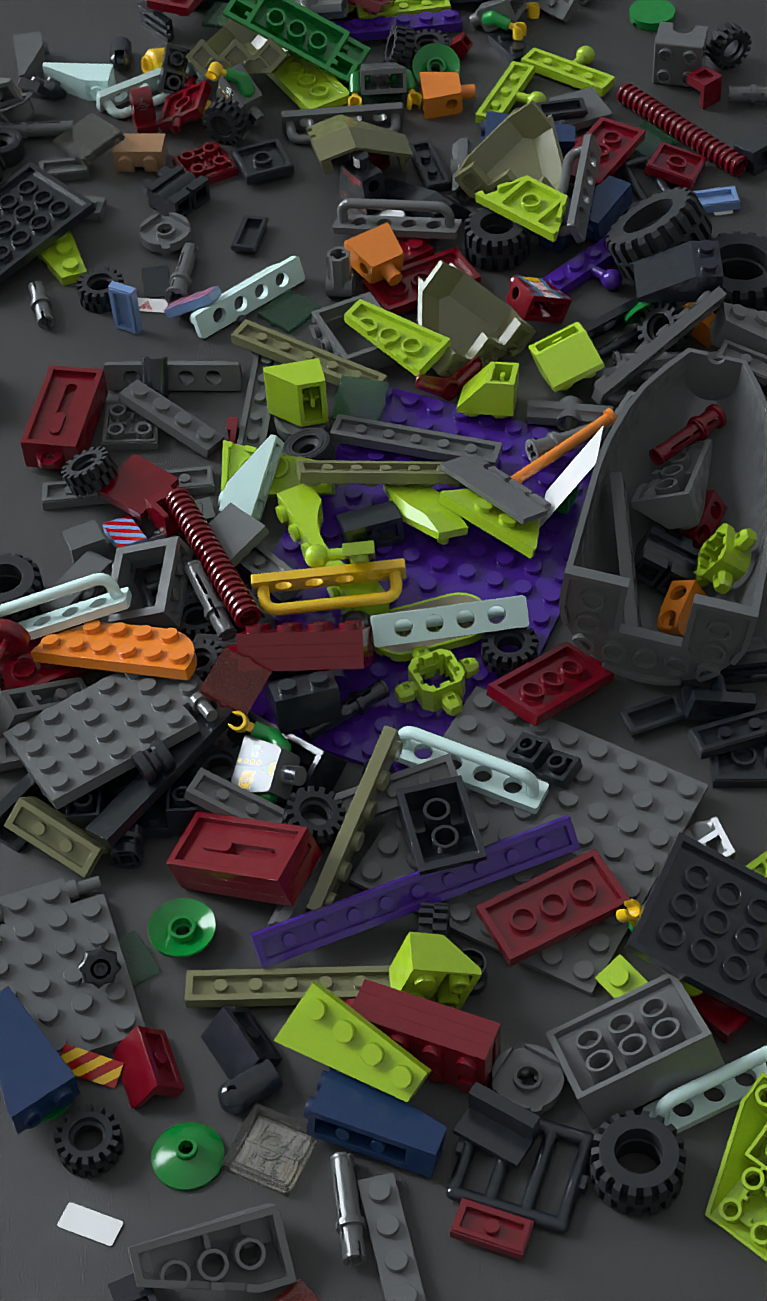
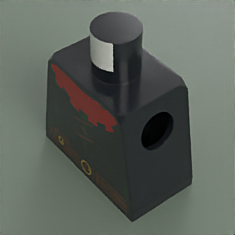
M356 151L353 154V158L344 162L340 167L339 194L345 199H387L383 173L369 161L366 151ZM358 209L364 215H373L381 211L376 209Z

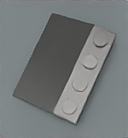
M669 973L546 1032L548 1040L592 1129L601 1126L604 1121L610 1122L611 1116L617 1113L621 1116L625 1114V1111L640 1107L725 1065L710 1030L678 978Z

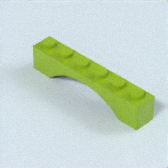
M303 483L277 493L278 506L275 507L277 517L281 523L285 522L288 526L291 539L294 542L298 541L304 558L306 550L312 545L319 544L328 549L320 535L323 523L322 499L313 486ZM341 560L328 561L324 567L346 564ZM378 581L327 587L330 597L385 592ZM389 603L341 609L343 615L348 611L360 610L366 612L371 617L389 610Z

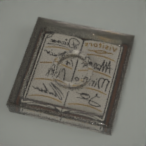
M255 1102L221 1163L222 1169L289 1197L319 1139L306 1134V1123Z

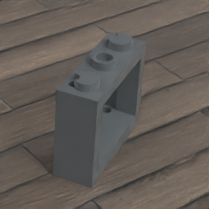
M371 292L311 312L312 323L310 324V331L313 338L320 341L322 350L372 370H378L398 363L377 346L347 355L332 331L349 326L345 323L344 314L359 299L382 308Z
M179 536L116 549L111 577L116 580L120 589L128 587L131 593L136 568L163 563L156 603L152 607L131 611L125 609L102 617V622H122L130 625H149L158 628H180L189 579L183 569L187 563L192 561L193 551Z

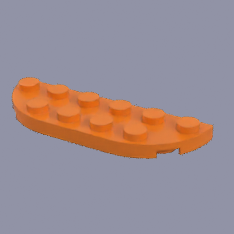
M91 620L84 625L43 637L41 643L31 651L34 662L189 680L197 666V656L192 641L185 634L177 631V629L158 628L149 625H130L122 622L110 623Z

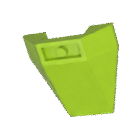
M762 1072L740 1102L705 1216L767 1262V1074Z

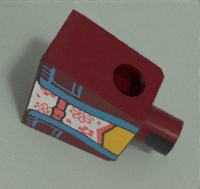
M516 274L510 279V289L506 301L523 320L563 323L572 302L570 297L542 278L525 277Z

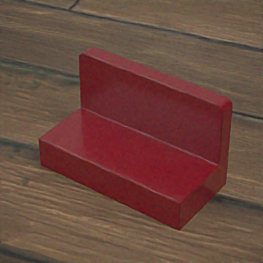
M136 1026L114 1048L115 1060L124 1063L120 1076L132 1109H140L154 1094L177 1097L185 1089L165 1030Z

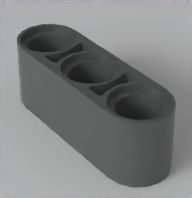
M91 550L87 551L52 587L96 573H104L111 576L114 561ZM98 585L40 604V610L43 613H48L97 597L106 587Z

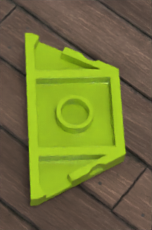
M528 175L515 179L513 182L497 185V191L488 194L479 191L475 194L476 202L552 242L557 240L568 206V195Z
M469 488L440 492L438 503L528 558H533L537 548L541 517L521 524Z

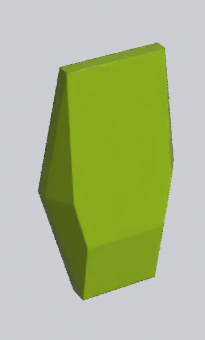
M383 484V490L389 500H393L402 516V521L437 539L439 544L446 545L451 537L467 535L468 526L461 516L437 502L440 493L432 487H424L419 484H407L404 487Z

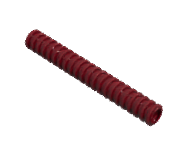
M628 82L619 88L616 96L617 101L634 113L659 127L665 133L670 134L671 137L676 138V140L699 155L707 157L710 162L730 173L733 177H738L745 171L748 164L746 156L736 152L735 149L730 148L724 142L719 141L713 135L697 127L696 124L686 120L685 117H682L652 96L644 93L638 87L633 86V84Z
M185 488L173 489L166 497V505L191 545L195 555L198 557V560L201 561L205 572L211 579L235 623L241 628L257 624L261 618V610L190 492Z

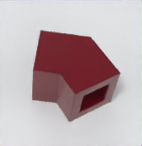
M463 32L452 39L449 47L455 51L459 60L464 61L473 42Z

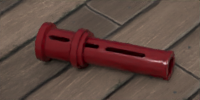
M710 404L706 407L704 413L691 417L686 427L649 451L652 462L657 466L662 465L696 440H705L709 437L710 432L723 428L727 423L724 411L718 405Z

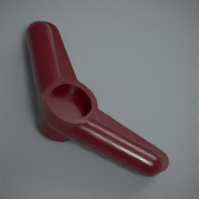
M479 357L472 358L447 378L444 376L435 377L420 374L416 377V388L451 401L458 395L463 385L481 371V359Z

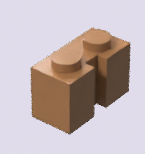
M116 133L112 150L115 171L135 172L136 167H144L145 172H158L159 169L166 166L168 157L165 134Z

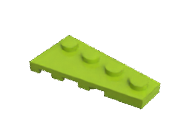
M71 231L67 232L37 256L41 261L44 260L48 269L63 286L76 283L77 279L81 278L80 275L82 273L87 274Z
M359 299L344 314L346 324L416 377L420 374L424 375L446 352L448 347H451L450 338L362 299Z
M223 440L221 492L225 490L227 482L258 449L257 447L243 446ZM281 453L268 497H277V493L303 484L299 482L296 473V461L313 459L299 456L294 457ZM321 483L318 486H313L319 496L335 495V485L333 483Z
M318 981L311 984L274 1039L275 1042L405 1102L412 1100L432 1071Z

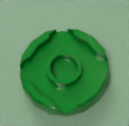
M636 0L629 8V20L632 24H637V28L642 30L658 31L660 22H674L676 11L674 5L667 0Z

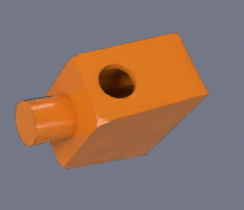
M419 72L420 94L422 95L425 120L461 113L462 100L476 98L475 84L461 85L459 74L456 72Z
M388 222L344 241L345 249L350 251L351 267L366 281L374 284L385 279L390 286H394L402 280L403 276L400 271L403 269L404 254Z

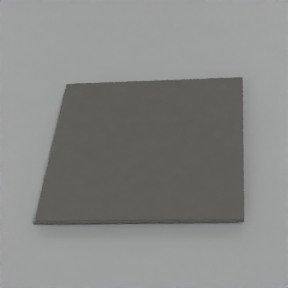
M476 686L463 705L462 712L457 714L443 735L444 738L511 762L507 759L506 753L522 732L550 740L552 748L580 757L583 765L567 789L548 783L549 792L536 814L466 788L483 845H489L567 815L571 818L581 849L438 902L450 904V930L502 954L476 914V906L593 849H596L628 897L637 900L642 906L660 873L675 838L679 832L684 833L706 794L709 784L553 718H549L534 726L487 696V690ZM453 760L455 769H459L462 764L457 760ZM479 771L474 775V778L480 782L488 781L492 777L486 771ZM511 782L506 784L504 789L508 793H517L522 787L518 783ZM398 809L393 811L349 878V883L363 890H368L418 871L405 838ZM420 910L412 912L420 916ZM615 914L519 963L586 995L592 996L599 984L595 977L611 963L629 931L630 923L618 921Z

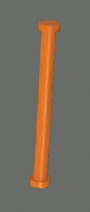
M611 408L606 409L601 417L510 477L519 483L524 482L595 435L603 425V429L608 425L613 426L617 415Z

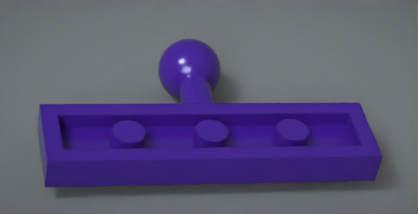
M606 236L542 278L564 294L569 293L592 276L600 279L603 287L608 290H615L622 283V275L618 270H604V268L615 262L606 247Z

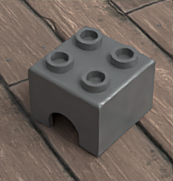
M660 22L654 44L652 83L692 87L687 83V75L705 65L708 26L695 25L694 30L689 33H678L673 30L674 23Z

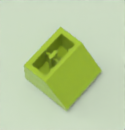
M578 321L528 346L541 376L554 392L567 390L575 382L583 378H591L596 375L597 371L605 368L586 330Z
M319 358L263 367L267 408L270 414L300 427L329 422L326 382Z
M491 361L463 385L457 405V413H464V415L470 417L479 416L480 414L492 415L495 418L513 416L518 397L519 363Z
M409 932L389 967L391 988L458 1010L461 1009L482 975L481 968L449 939L441 934Z

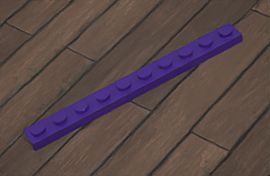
M566 815L484 846L487 854V860L421 876L419 871L251 933L250 936L260 966L264 969L420 910L421 902L438 903L581 849L571 818Z

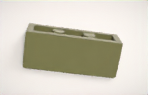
M34 796L20 797L4 824L6 828L84 878L90 876L101 855L110 853L112 847L89 837L85 830L68 822L65 815Z

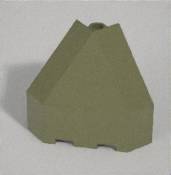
M230 19L207 42L201 39L188 53L186 58L202 74H206L210 64L215 61L221 63L225 70L241 63L249 74L274 73L292 54L280 47L272 38L267 40Z
M533 100L520 109L517 107L464 159L453 179L470 198L476 199L475 194L479 191L488 194L497 191V185L513 182L515 179L527 175L558 190L563 156L552 114L547 117Z
M341 114L306 127L311 145L324 174L334 171L332 159L353 151L363 150L369 153L396 156L403 173L408 172L405 162L409 161V156L414 155L405 134Z
M440 260L426 280L418 276V324L451 339V347H448L446 352L432 366L440 376L447 378L474 357L481 359L483 369L491 361L498 362V358L507 354L511 357L522 352L537 332L509 304L453 263L447 264Z

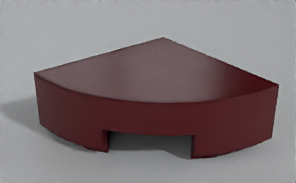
M228 417L225 429L228 430V441L237 444L240 429L238 417Z

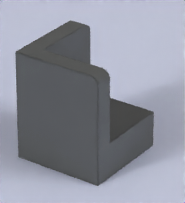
M95 519L62 532L71 551L73 564L90 550L109 559L105 538Z

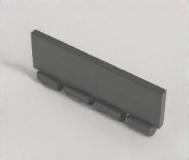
M472 454L469 457L464 455L440 464L442 471L521 524L546 516L552 505L550 502L533 493L515 479L512 480L509 475L495 466H491L489 462L477 454Z

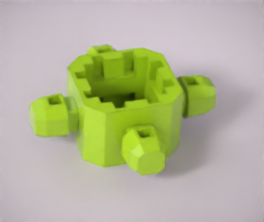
M723 523L716 530V533L703 543L698 553L697 570L694 574H696L695 580L700 587H706L712 583L715 591L726 594L733 587V584L747 572L751 564V548L757 541L756 532L747 528L736 533L731 525Z
M418 645L412 649V660L408 667L409 682L405 681L394 688L395 697L399 703H407L416 698L423 710L435 712L443 708L447 714L455 716L462 712L465 679H469L479 672V664L473 657L461 659L458 663L450 650L439 648L430 652L427 647ZM435 672H438L439 675L445 674L446 677L450 676L451 683L448 680L440 683V687L436 688L434 685L423 684L422 678L425 680L434 677Z

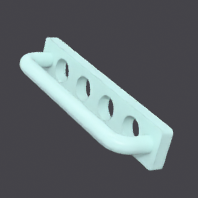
M188 60L186 78L197 75L196 84L207 80L206 74H202ZM161 67L98 91L96 93V107L99 112L107 110L111 116L119 119L132 116L131 106L123 109H118L115 106L130 101L129 90L135 89L143 84L141 87L149 86L151 92L158 90ZM161 93L154 96V107L165 103L166 97L170 94Z
M291 256L281 263L271 265L222 293L213 304L192 311L189 320L194 324L198 337L207 338L236 321L239 315L248 314L303 282L305 274L300 258ZM284 274V281L281 285L277 286L276 276ZM259 284H262L264 288L263 294L257 298L255 289ZM238 296H242L243 304L241 308L236 310L234 302ZM221 308L222 317L219 321L215 322L213 314L216 309Z
M96 573L0 604V617L98 585L106 587L108 591L106 594L18 622L28 631L31 640L128 609L132 594L128 587L120 589L116 580L110 575Z
M523 595L373 615L370 617L375 647L529 626L527 601ZM504 617V619L497 624L491 623L489 621V619ZM473 622L467 628H462L458 625L459 623ZM442 626V628L437 632H431L427 629L430 627ZM411 630L407 636L396 634V632Z
M405 726L398 732L403 743L402 753L397 760L399 763L412 767L450 753L452 760H457L462 764L456 771L458 776H462L465 788L533 814L539 811L549 792L548 783L538 780L531 771L519 765L417 727ZM420 749H428L432 752V755L427 759H419L415 756V753ZM479 771H486L492 777L488 781L480 782L474 778V775ZM515 782L521 785L522 789L517 793H508L505 791L504 786Z
M767 1045L668 1092L662 1098L644 1106L643 1110L650 1111L649 1117L656 1118L657 1115L664 1117V1124L667 1126L672 1123L677 1128L676 1134L740 1104L752 1085L748 1087L742 1086L736 1082L735 1077L742 1073H748L756 1081L762 1072L767 1074ZM711 1088H717L723 1092L724 1098L717 1102L710 1101L704 1096V1092ZM680 1103H686L692 1108L693 1112L689 1116L680 1117L672 1109Z

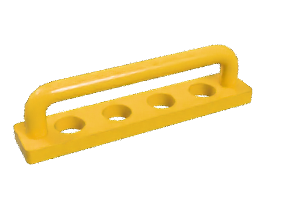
M402 558L251 575L253 594L258 595L260 607L266 613L276 616L382 605L394 602L399 598L403 586L402 579L406 578L405 559ZM390 580V589L386 592L285 603H273L270 599V593Z

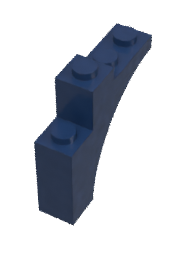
M609 175L602 183L595 187L586 238L599 241L610 231L611 226L617 222V219L623 215L633 202L631 183ZM572 198L568 199V206L561 226L567 225ZM530 230V234L538 236L539 246L560 254L574 239L571 234L558 236L557 240L552 242Z

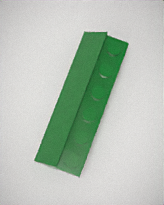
M230 0L223 11V16L267 40L272 38L283 49L347 84L349 83L350 75L360 70L361 64L364 63L370 53V48L351 38L349 31L293 0Z

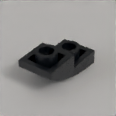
M168 43L165 44L160 71L159 92L171 95L183 89L187 77L188 59L186 56L190 49Z
M21 77L18 83L19 87L48 98H62L67 94V91L60 87L61 83L51 77H47L46 80L40 77H32L31 80Z
M522 732L506 753L507 759L512 763L528 769L539 779L563 789H567L583 767L580 757L552 748L550 740Z

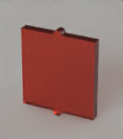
M225 647L201 686L199 693L219 703L221 708L227 707L232 711H241L247 716L270 677L271 671L252 662L250 657L245 658Z

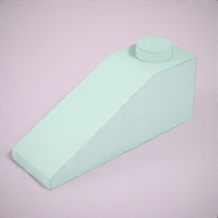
M43 62L42 65L45 80L47 77L54 78L61 83L60 87L67 91V93L88 101H96V93L98 91L116 85L113 64Z
M271 434L227 482L225 490L220 493L218 499V511L221 512L231 502L260 522L284 446V442L280 438Z

